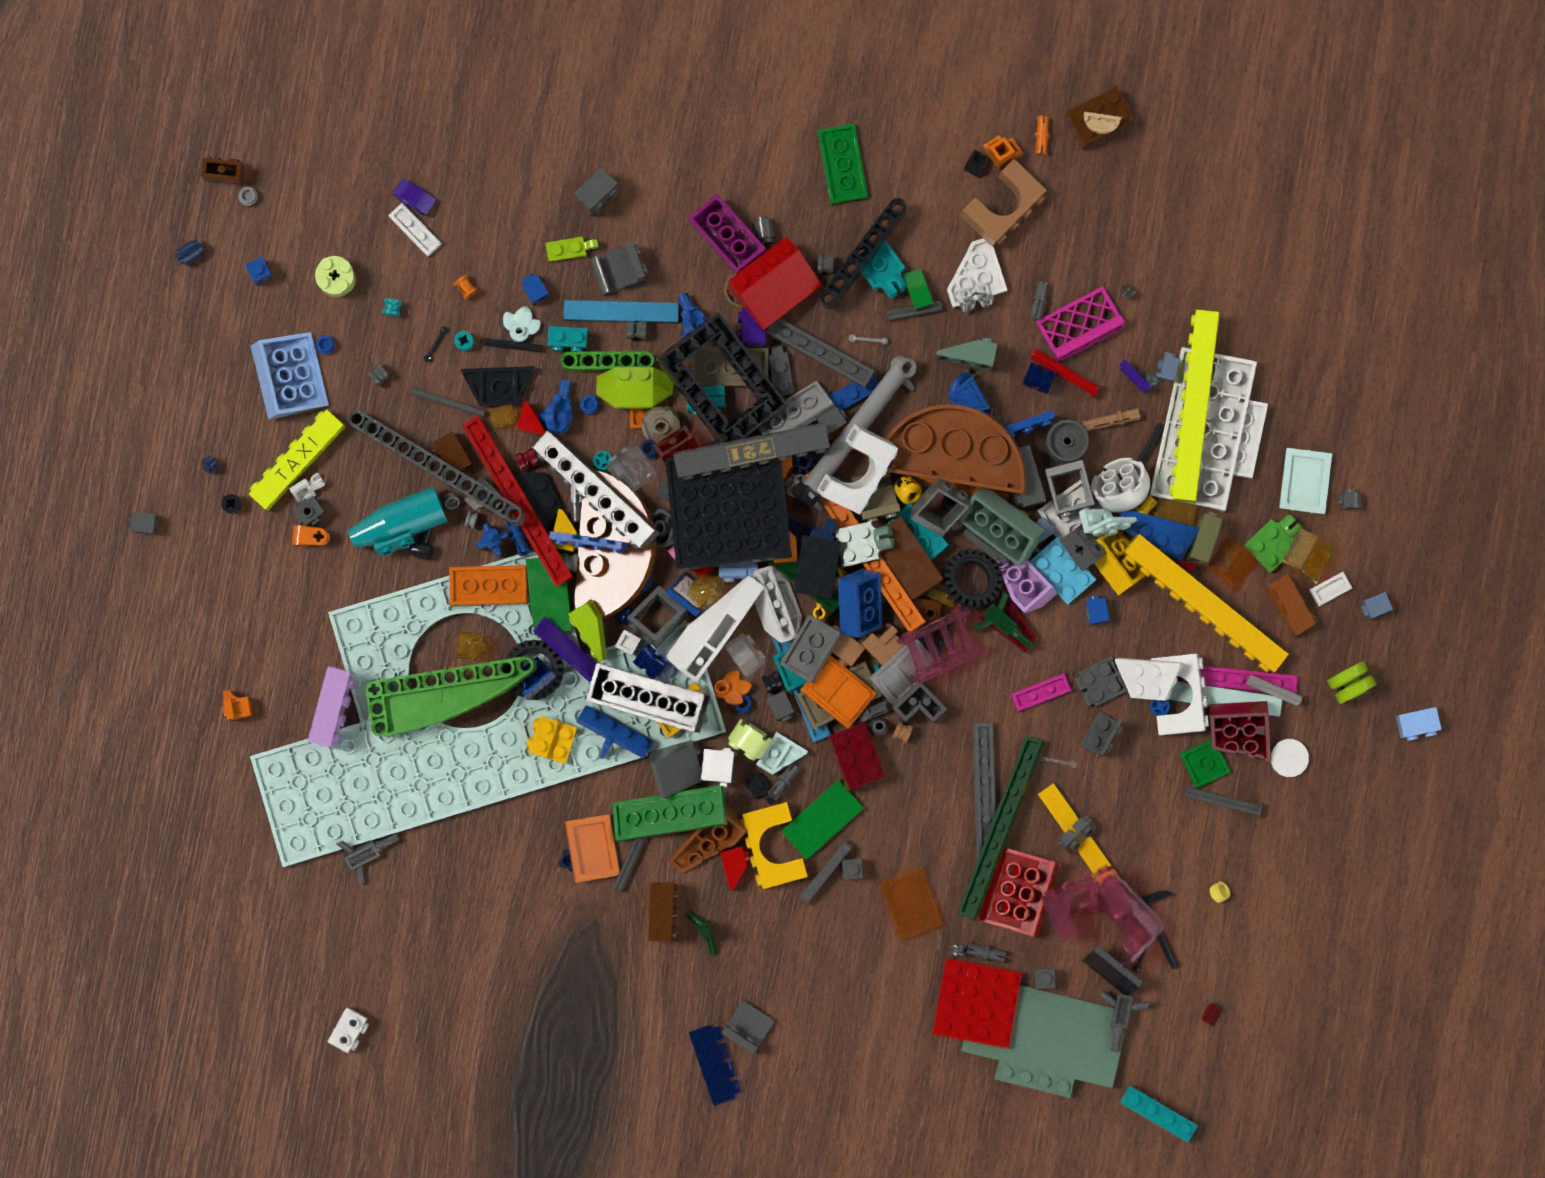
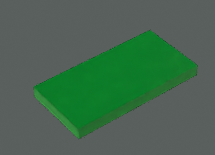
M855 123L817 130L831 205L867 199L868 193Z
M560 554L563 561L565 562L564 554ZM539 557L525 559L533 628L537 626L543 617H547L562 632L573 631V625L570 623L568 615L571 612L568 582L556 587Z
M837 780L781 832L807 860L864 808L850 792H846L843 784Z

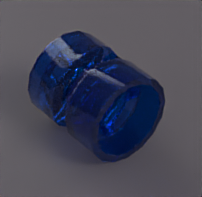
M1031 362L1022 385L1029 388L1036 387L1037 391L1047 394L1056 372L1048 368L1042 370L1040 365Z
M647 644L635 658L633 664L639 669H645V673L650 678L655 679L669 660L661 654L657 655L656 650Z

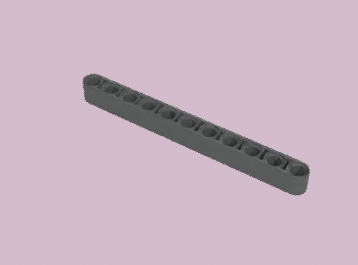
M353 410L349 413V424L360 433L508 523L520 526L525 522L526 515L517 505L362 411ZM357 417H362L361 422L355 424V419ZM377 426V431L371 434V428ZM393 436V440L390 443H386V438ZM409 445L408 450L402 453V447ZM424 454L423 461L417 462L418 456ZM440 464L439 470L433 472L434 465ZM455 473V479L448 481L449 476ZM472 483L470 490L464 491V486ZM482 493H488L485 500H480ZM499 502H503V507L500 510H496V505ZM514 512H519V517L515 520H512V514Z

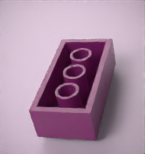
M718 194L713 196L688 218L694 229L735 275L767 251Z

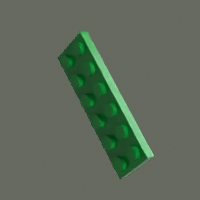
M722 785L677 792L663 799L658 795L612 803L615 841L618 842L727 825L724 786Z

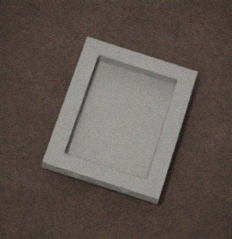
M914 636L870 677V680L880 690L881 694L895 706L911 689L938 666V663Z

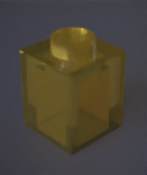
M512 404L489 409L494 430L517 425L516 420H519L517 408L513 409Z

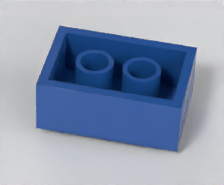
M860 569L839 578L841 633L859 638L882 628L880 572Z

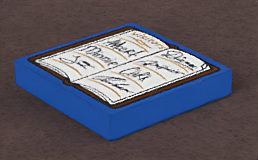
M685 571L666 591V594L694 616H697L714 597L712 592Z

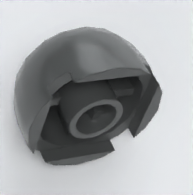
M657 509V511L650 513L654 527L660 532L656 537V547L673 546L671 512L666 509Z

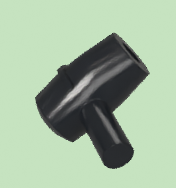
M433 529L425 530L421 542L414 541L415 543L405 548L404 552L418 559L430 560L434 549L433 546L428 545Z

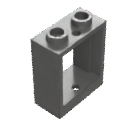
M938 477L911 507V519L943 537L970 507L969 495L965 491L954 487L949 481H944ZM938 492L957 502L943 519L925 508Z
M658 586L627 617L628 627L633 633H639L646 644L658 648L688 617L687 609ZM658 600L674 616L654 635L638 619Z

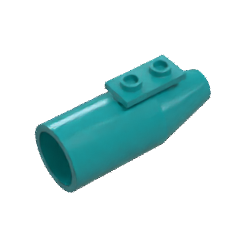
M432 486L379 507L351 527L348 533L354 548L374 545V549L380 557L390 555L395 550L409 547L415 543L413 535L446 523L448 519L435 487Z

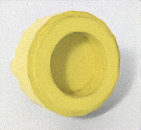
M1219 881L1210 887V895L1214 901L1220 903L1230 897V890L1224 882Z

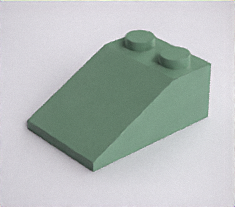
M983 338L982 340L938 350L935 360L991 371L997 344L992 339Z

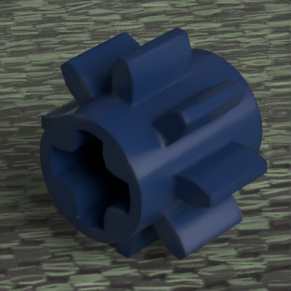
M809 451L807 452V455L800 456L804 457V459L809 460V462H807V467L799 465L798 462L801 461L800 457L793 456V459L796 460V463L792 466L799 467L798 473H800L802 469H805V471L809 473L808 467H815L814 464H811V460H814L815 457L810 458L808 456Z

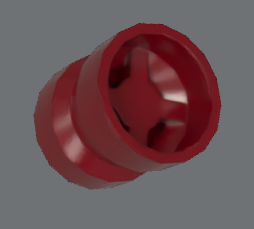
M533 447L527 449L525 453L519 452L515 454L521 472L526 471L528 467L539 466Z

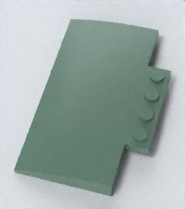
M1020 985L1009 1049L963 1041L961 1051L999 1060L994 1077L995 1080L1070 1098L1074 1079L1113 1088L1125 1031L1121 1036L1118 1052L1110 1051L1114 1035L1113 1028H1111L1114 1008Z

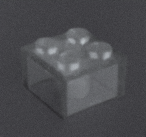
M742 633L726 644L724 649L745 678L748 679L766 666V657L760 650H755L753 647L755 642L750 635L745 636Z

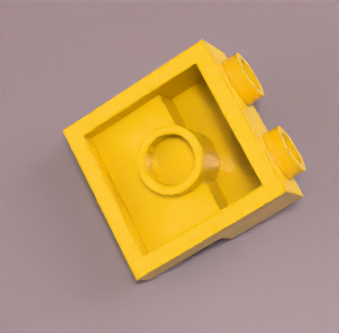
M540 716L539 719L535 718L532 729L535 730L533 738L529 737L526 748L529 749L528 753L566 764L577 727Z

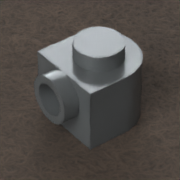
M1346 489L1344 493L1338 494L1337 504L1340 505V510L1361 509V493L1357 492V489Z

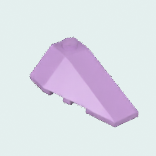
M998 559L995 560L999 564L998 568L1002 571L1001 575L1011 599L1025 614L1043 607L1057 594L1053 586L1028 560L1020 567L1010 559L1005 563Z

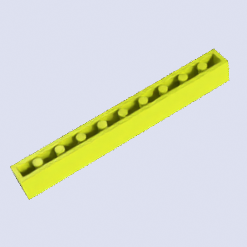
M1196 310V315L1191 317V326H1194L1193 334H1189L1188 345H1192L1191 352H1187L1186 364H1189V370L1184 373V382L1187 383L1186 390H1182L1181 401H1185L1184 409L1180 408L1179 420H1182V426L1177 429V439H1180L1179 446H1175L1174 458H1177V465H1173L1172 477H1175V482L1170 485L1169 495L1173 496V501L1196 503L1219 312Z

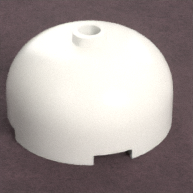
M1121 458L1106 464L1104 468L1107 471L1104 472L1103 470L1098 476H1094L1092 480L1091 490L1097 502L1111 512H1126L1136 508L1145 500L1150 489V478L1141 461H1133L1132 458ZM1117 473L1121 474L1122 480L1119 479Z

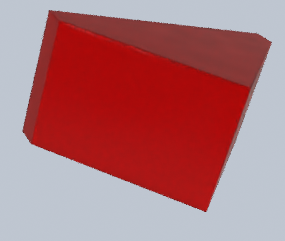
M525 401L517 430L542 437L546 432L528 401Z

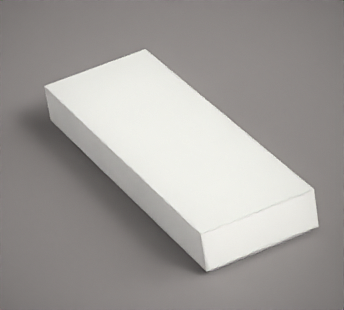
M403 203L388 215L427 257L442 245Z

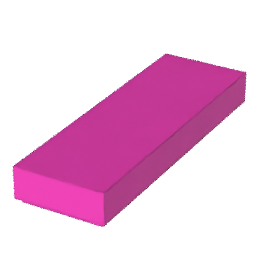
M1065 673L1014 692L1011 694L1017 712L1068 693L1071 691Z

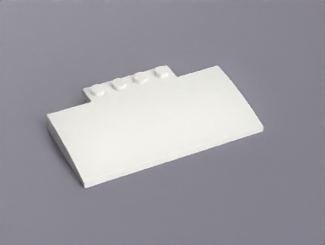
M1184 347L1181 348L1179 365L1150 496L1173 501V496L1169 495L1170 485L1175 482V477H1172L1173 465H1177V458H1174L1175 446H1179L1180 439H1177V429L1182 426V420H1179L1180 408L1184 409L1185 402L1181 401L1182 390H1186L1187 383L1184 382V373L1189 370V364H1186L1187 352H1191V349ZM1215 354L1196 503L1175 502L1226 512L1233 476L1253 479L1268 408L1267 403L1250 400L1257 368L1256 361Z

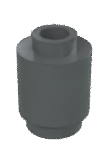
M767 216L756 218V222L753 223L756 238L763 246L774 243L775 233L772 219H768Z

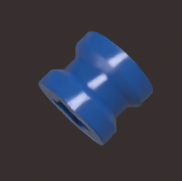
M1152 700L1149 709L1153 715L1161 716L1168 713L1170 704L1168 700Z

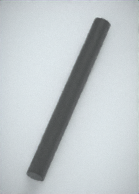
M413 387L411 390V395L480 417H484L486 410Z

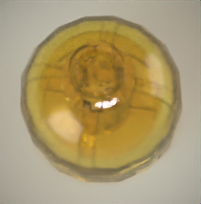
M704 574L692 582L688 593L690 599H695L697 606L706 611L727 594L728 590L721 578L711 574Z

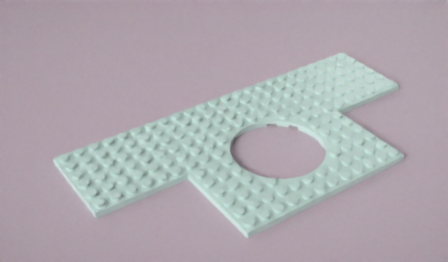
M532 550L523 557L515 555L482 566L526 565L525 559L538 558L535 550ZM449 576L328 612L345 671L353 673L354 678H356L354 689H351L361 723L341 728L339 730L341 739L339 745H335L334 749L308 742V739L250 756L282 867H286L342 850L337 845L342 840L352 847L641 758L612 743L606 758L601 759L599 752L606 738L576 723L585 705L653 740L654 742L648 752L689 740L696 742L725 733L726 729L708 670L706 669L699 680L695 682L665 657L687 626L692 623L690 622L678 626L658 648H655L653 645L649 646L640 637L641 641L632 656L616 648L615 645L606 648L607 658L600 663L593 658L591 653L587 655L596 663L669 684H678L683 688H687L692 683L699 684L702 688L699 692H705L707 695H710L700 733L681 729L668 738L657 721L586 701L591 682H588L561 657L564 664L563 680L559 688L552 695L550 694L548 697L540 700H528L517 696L510 709L491 723L474 728H457L438 723L393 736L380 737L374 735L371 730L366 697L367 684L375 680L409 675L410 659L416 643L423 633L436 622L457 614H477L493 619L511 633L517 644L532 639L543 641L538 635L535 636L533 632L528 577L527 604L450 606ZM574 626L573 631L563 632L580 647ZM530 652L523 655L522 657L534 659L537 664L536 671L523 680V685L531 688L544 685L549 680L552 672L549 659L539 652ZM528 660L523 662L524 670H529L531 663ZM395 681L391 685V690L396 692L399 685ZM375 686L373 692L377 693V691H380V688ZM377 704L375 711L377 714H380L383 707L381 704ZM540 716L577 727L566 764L528 753L529 749L526 748L529 737L533 738L535 730L532 729L535 718L539 719ZM380 723L378 731L383 733L386 727L384 723Z

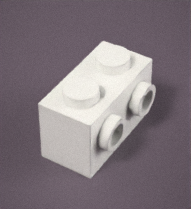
M347 1007L331 1034L328 1043L346 1053H349L351 1050L355 1051L360 1042L357 1038L360 1033L364 1034L369 1026L367 1020L369 1018Z

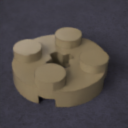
M669 406L652 408L645 412L643 416V434L648 440L651 439L657 444L670 443L680 431V419ZM658 422L665 423L663 429L660 426L656 427Z

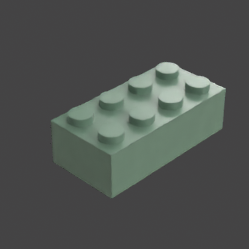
M980 488L973 494L969 501L970 507L961 516L959 522L1020 567L1031 557L1045 530L991 489Z

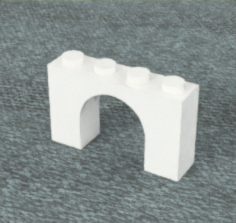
M854 424L845 441L851 447L868 455L869 468L867 473L860 480L852 483H846L825 474L817 491L822 497L861 514L862 510L867 507L870 496L877 490L881 477L886 474L891 460L896 457L898 448L891 441Z
M1199 654L1151 658V660L1183 662L1184 666L1179 670L1177 676L1186 679L1193 690L1192 703L1185 711L1179 714L1157 716L1158 734L1171 735L1207 731L1206 727H1209V716L1205 715L1204 709L1207 707V697L1203 696L1202 688H1205V678L1201 677L1200 669H1203V659L1199 658Z

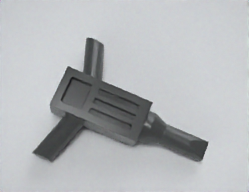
M394 834L382 841L374 842L371 840L356 848H352L343 840L339 841L337 845L346 851L343 854L344 859L350 870L356 868L358 885H361L365 882L363 864L379 857V852L400 839L397 834Z
M1102 990L1101 998L1114 1007L1111 1022L1114 1035L1110 1051L1118 1052L1121 1036L1128 1027L1130 1012L1148 1008L1150 1001L1132 1004V996L1118 993L1116 999H1114Z

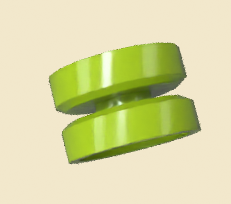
M1364 661L1327 680L1331 689L1344 687L1335 695L1339 704L1361 696L1367 692L1366 690L1377 684L1371 675L1362 679L1359 678V676L1368 671Z

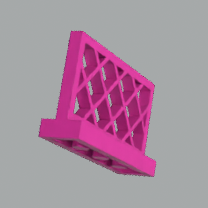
M1103 286L1036 321L1056 361L1059 363L1125 328L1124 319L1119 315ZM1102 293L1105 298L1103 305L1093 303L1094 296ZM1081 303L1089 305L1087 313L1077 312V305ZM1091 306L1102 309L1100 317L1089 315ZM1104 309L1112 311L1115 317L1110 320L1103 319ZM1064 312L1072 314L1070 323L1059 320L1060 315ZM1074 315L1085 317L1083 326L1072 324ZM1087 319L1098 321L1097 327L1093 329L1086 328ZM1047 321L1054 322L1053 332L1045 330L1042 324ZM1058 324L1068 326L1066 335L1055 333ZM1070 328L1080 329V336L1076 338L1068 336ZM1054 336L1064 338L1063 345L1055 348L1052 343Z

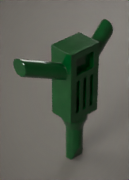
M1003 591L998 606L992 604L983 614L987 619L972 628L980 632L994 624L1006 636L1010 635L1016 638L1029 649L1033 642L1024 636L1017 627L1018 624L1003 612L1009 595Z
M690 911L685 916L698 925L697 929L704 940L707 939L710 956L717 952L713 937L715 933L707 921L704 922L695 913Z

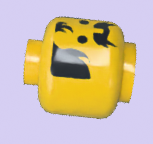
M903 476L894 485L895 494L905 504L916 502L922 494L921 486L912 476Z

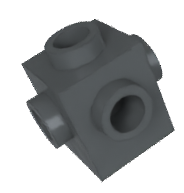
M314 496L308 500L306 498L296 504L297 508L294 509L297 513L295 518L301 525L304 523L306 526L311 525L312 527L321 521L320 517L326 514ZM311 510V513L306 515L307 511Z

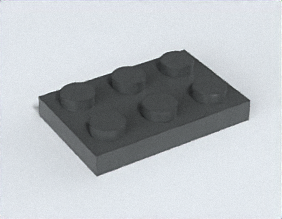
M808 615L780 665L813 684L842 633L815 617Z

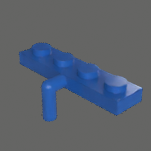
M585 705L576 723L606 738L599 752L601 759L606 758L612 743L644 759L654 742L588 705Z

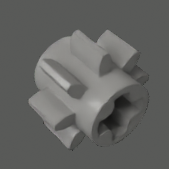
M791 474L784 483L787 486L786 492L790 496L795 497L791 491L798 482L803 483L806 478L801 474L796 476Z

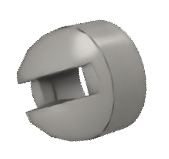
M450 492L444 496L446 508L455 509L460 505L459 497L455 493Z

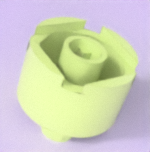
M331 256L322 259L318 264L315 279L320 289L326 295L337 298L346 295L354 288L356 275L347 260L342 257ZM337 273L340 277L334 281L332 276Z
M740 719L728 737L730 740L728 744L736 750H744V755L753 761L757 758L760 759L773 739L771 737L766 739L767 734L751 723L748 725L743 724L745 720Z

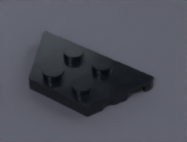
M535 366L461 369V373L480 407L518 406L535 371Z
M512 472L546 529L552 522V519L558 514V510L562 509L546 473Z

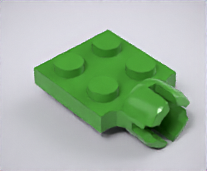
M1290 514L1286 515L1278 523L1271 519L1244 544L1270 573L1298 547L1295 543V538L1303 531V527L1298 522L1289 529L1288 527L1296 520Z

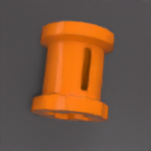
M466 274L453 284L464 295V300L470 298L478 291V288L474 287L468 280Z

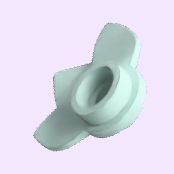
M527 306L521 307L515 314L505 312L503 316L504 327L510 331V337L516 342L525 341L529 335L537 333L540 329L541 321L532 319V313ZM517 330L523 331L521 334L516 333Z

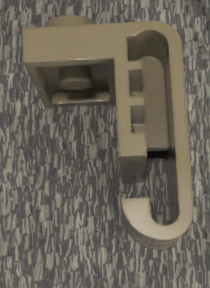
M886 472L881 477L877 490L872 493L867 507L862 510L860 514L862 522L879 521L878 518L886 517V519L894 518L900 513L890 472ZM864 475L851 478L852 482L860 480Z

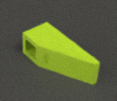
M590 599L568 615L570 623L579 630L581 640L588 644L591 649V655L600 663L607 658L602 614L592 599Z

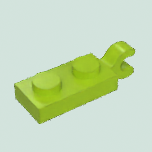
M584 237L547 242L548 261L555 262L587 256V250L599 249L598 241L594 239L584 242Z

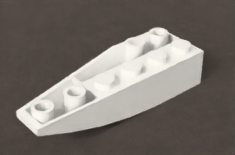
M748 575L689 624L665 657L682 673L697 682L748 612L764 586Z

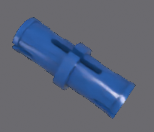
M506 521L511 534V541L514 542L519 556L528 555L527 553L531 551L525 540V533L522 532L520 526H514Z

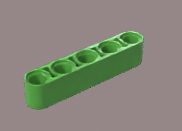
M565 352L560 359L561 365L566 371H609L615 367H654L655 364L654 357L649 352ZM567 357L574 358L575 362L572 366L564 364ZM586 357L594 359V363L591 366L583 364ZM649 357L651 359L650 365L643 366L640 363L641 359ZM604 358H612L613 363L610 366L603 365L602 361ZM623 358H631L632 363L629 366L622 365Z

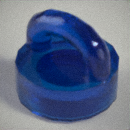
M627 606L616 614L618 622L628 625L627 617L634 610Z

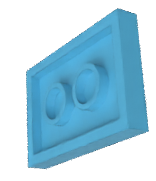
M1057 536L1029 562L1053 586L1057 594L1068 605L1097 578L1088 568L1083 572L1080 570L1060 543L1061 538Z

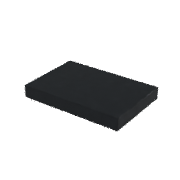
M803 535L794 593L832 599L841 541Z
M1096 946L1082 960V962L1123 995H1131L1143 983L1099 946Z

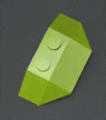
M615 367L597 376L596 395L615 409L655 408L673 395V382L665 372L654 367Z

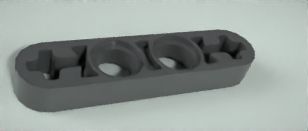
M846 840L798 898L804 904L809 902L853 847Z

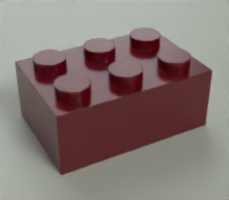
M865 723L827 737L846 792L885 778Z

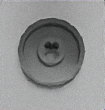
M1069 419L1059 421L1052 426L1046 435V452L1057 463L1069 464L1076 462L1087 450L1089 443L1088 433L1077 421ZM1065 438H1067L1068 441H1071L1069 445H1066L1064 443Z

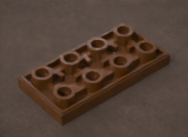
M900 516L887 525L892 530L893 536L886 538L894 539V547L881 551L880 555L911 601H914L944 579Z

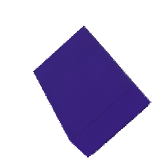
M1125 359L1119 364L1118 368L1143 393H1146L1151 388L1147 381Z

